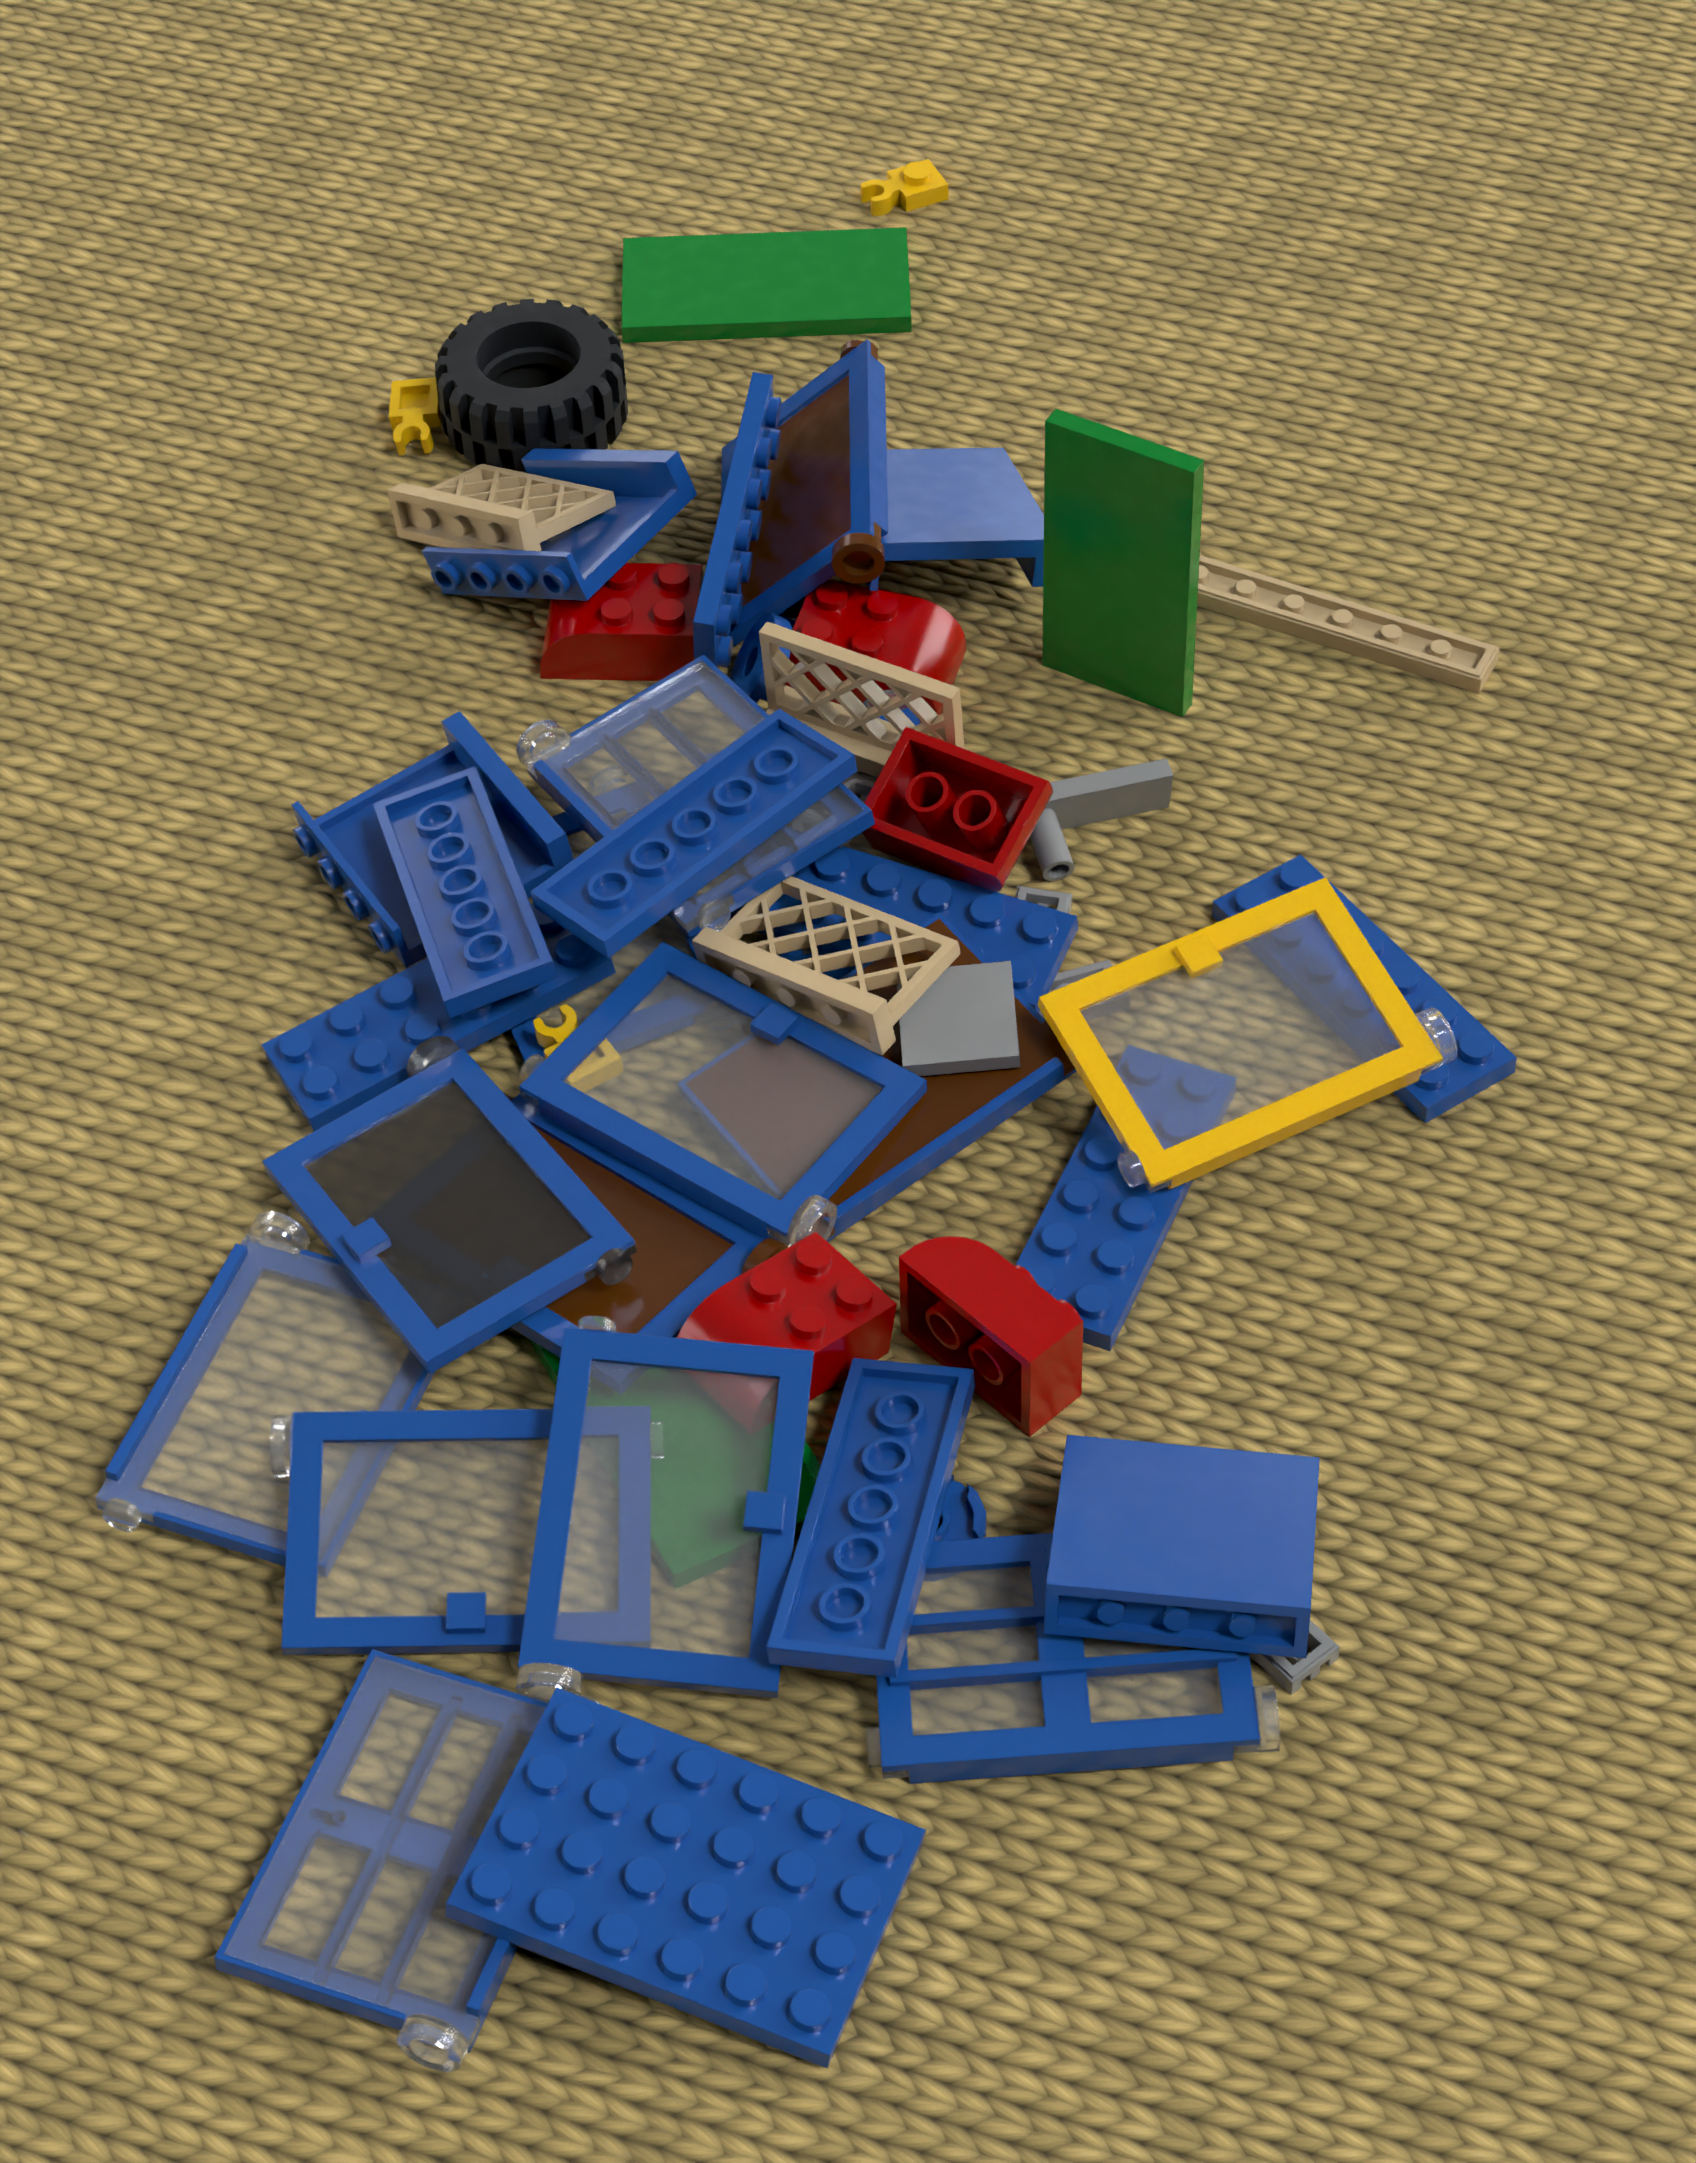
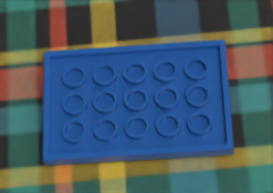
M556 1687L446 1902L445 1917L828 2068L923 1845L926 1830Z

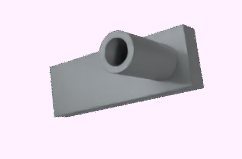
M1167 758L1050 782L1053 794L1029 837L1043 878L1048 881H1058L1068 877L1074 871L1075 866L1062 832L1063 829L1168 808L1173 773Z

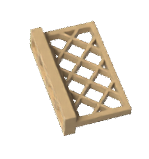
M480 464L431 488L402 482L387 489L397 536L445 548L541 551V542L616 506L613 491L486 464Z
M766 622L759 631L768 701L766 713L771 715L776 710L781 709L855 754L857 770L878 777L905 727L924 734L932 732L937 739L964 748L959 687L770 622ZM779 647L790 650L800 663L794 665ZM825 663L837 666L848 679L842 682ZM810 671L827 690L820 692L805 677L804 673ZM873 679L886 683L896 696L889 698ZM788 682L793 688L786 685L784 687V683ZM858 688L874 706L867 709L851 690ZM921 696L943 703L944 713L938 715ZM835 698L840 704L831 702L830 700ZM906 705L922 723L915 726L899 707ZM883 715L888 721H885L877 717Z
M793 876L786 878L747 902L719 932L705 927L692 940L697 960L879 1055H883L896 1042L893 1030L896 1022L961 954L957 940ZM783 894L802 901L801 905L774 911L769 910ZM833 914L842 916L847 921L817 929L813 928L812 919ZM802 921L806 922L807 931L774 938L773 928ZM766 930L768 940L750 944L739 940L744 934ZM882 932L890 935L892 940L858 947L856 937ZM850 938L852 949L819 956L818 945ZM809 947L812 953V958L794 962L778 956V954ZM921 950H928L934 953L926 961L908 965L903 964V954ZM896 957L898 967L867 974L863 972V963ZM856 965L858 976L837 980L822 973ZM896 984L902 985V988L888 1003L886 999L868 992L869 990Z

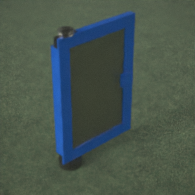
M447 1036L429 1038L416 1047L407 1062L408 1079L262 1161L266 1173L429 1374L597 1275L608 1285L621 1282L632 1269L633 1261L630 1256L637 1252L635 1240L464 1048H460Z

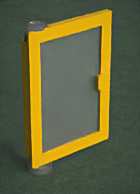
M1326 877L1039 997L1037 1005L1125 1150L1117 1158L1124 1180L1132 1188L1144 1183L1150 1193L1168 1186L1169 1190L1411 1085L1419 1080L1420 1075L1454 1061L1457 1056L1455 1036L1446 1018L1439 1010L1433 1007L1414 1014Z

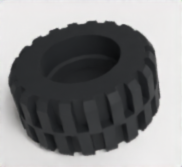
M534 299L520 300V304L508 306L504 302L493 305L492 311L487 313L479 311L469 317L466 325L460 323L450 333L448 339L444 341L437 354L438 360L435 363V377L443 431L448 436L449 443L454 449L476 466L486 464L527 473L521 459L532 449L606 450L608 444L612 445L619 436L622 426L627 420L628 401L624 355L621 350L620 341L604 321L595 314L589 316L584 308L574 304L570 307H565L557 300L547 299L546 303H534Z

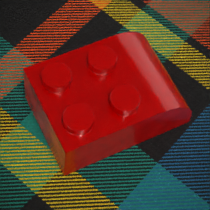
M626 563L587 601L550 599L540 663L541 679L660 681L694 661L693 620L703 583L702 564Z
M827 580L806 596L792 629L793 631L950 685L954 684L966 653V638L963 629L949 612L937 604L914 596L879 589L878 591H870L868 587ZM790 651L789 660L794 665L800 663V661ZM825 663L842 682L848 679L837 666ZM810 671L804 673L805 677L820 692L827 690ZM873 679L889 698L896 696L886 683ZM788 682L785 683L786 686L793 688ZM858 688L851 690L867 709L874 706ZM921 696L938 715L943 713V703ZM835 698L830 700L831 702L840 704ZM906 705L899 707L900 710L908 708Z
M905 727L864 802L872 810L875 825L862 833L873 849L941 876L999 892L1003 888L1053 794V788L1048 780Z
M814 1232L711 1293L691 1313L682 1326L677 1338L814 1351L809 1401L847 1379L853 1358L878 1360L889 1353L897 1303L821 1235ZM681 1370L750 1436L755 1435L775 1422L779 1379Z
M958 1236L937 1237L920 1242L899 1256L901 1333L940 1365L973 1369L976 1385L974 1392L1028 1437L1032 1436L1081 1396L1083 1320L1070 1303L1062 1299L1057 1300L1040 1287L1027 1269L1020 1265L1011 1264L1003 1256L982 1242Z

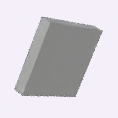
M1011 961L949 966L899 1019L902 1067L918 1076L1020 1067ZM897 984L898 992L902 988L901 984Z

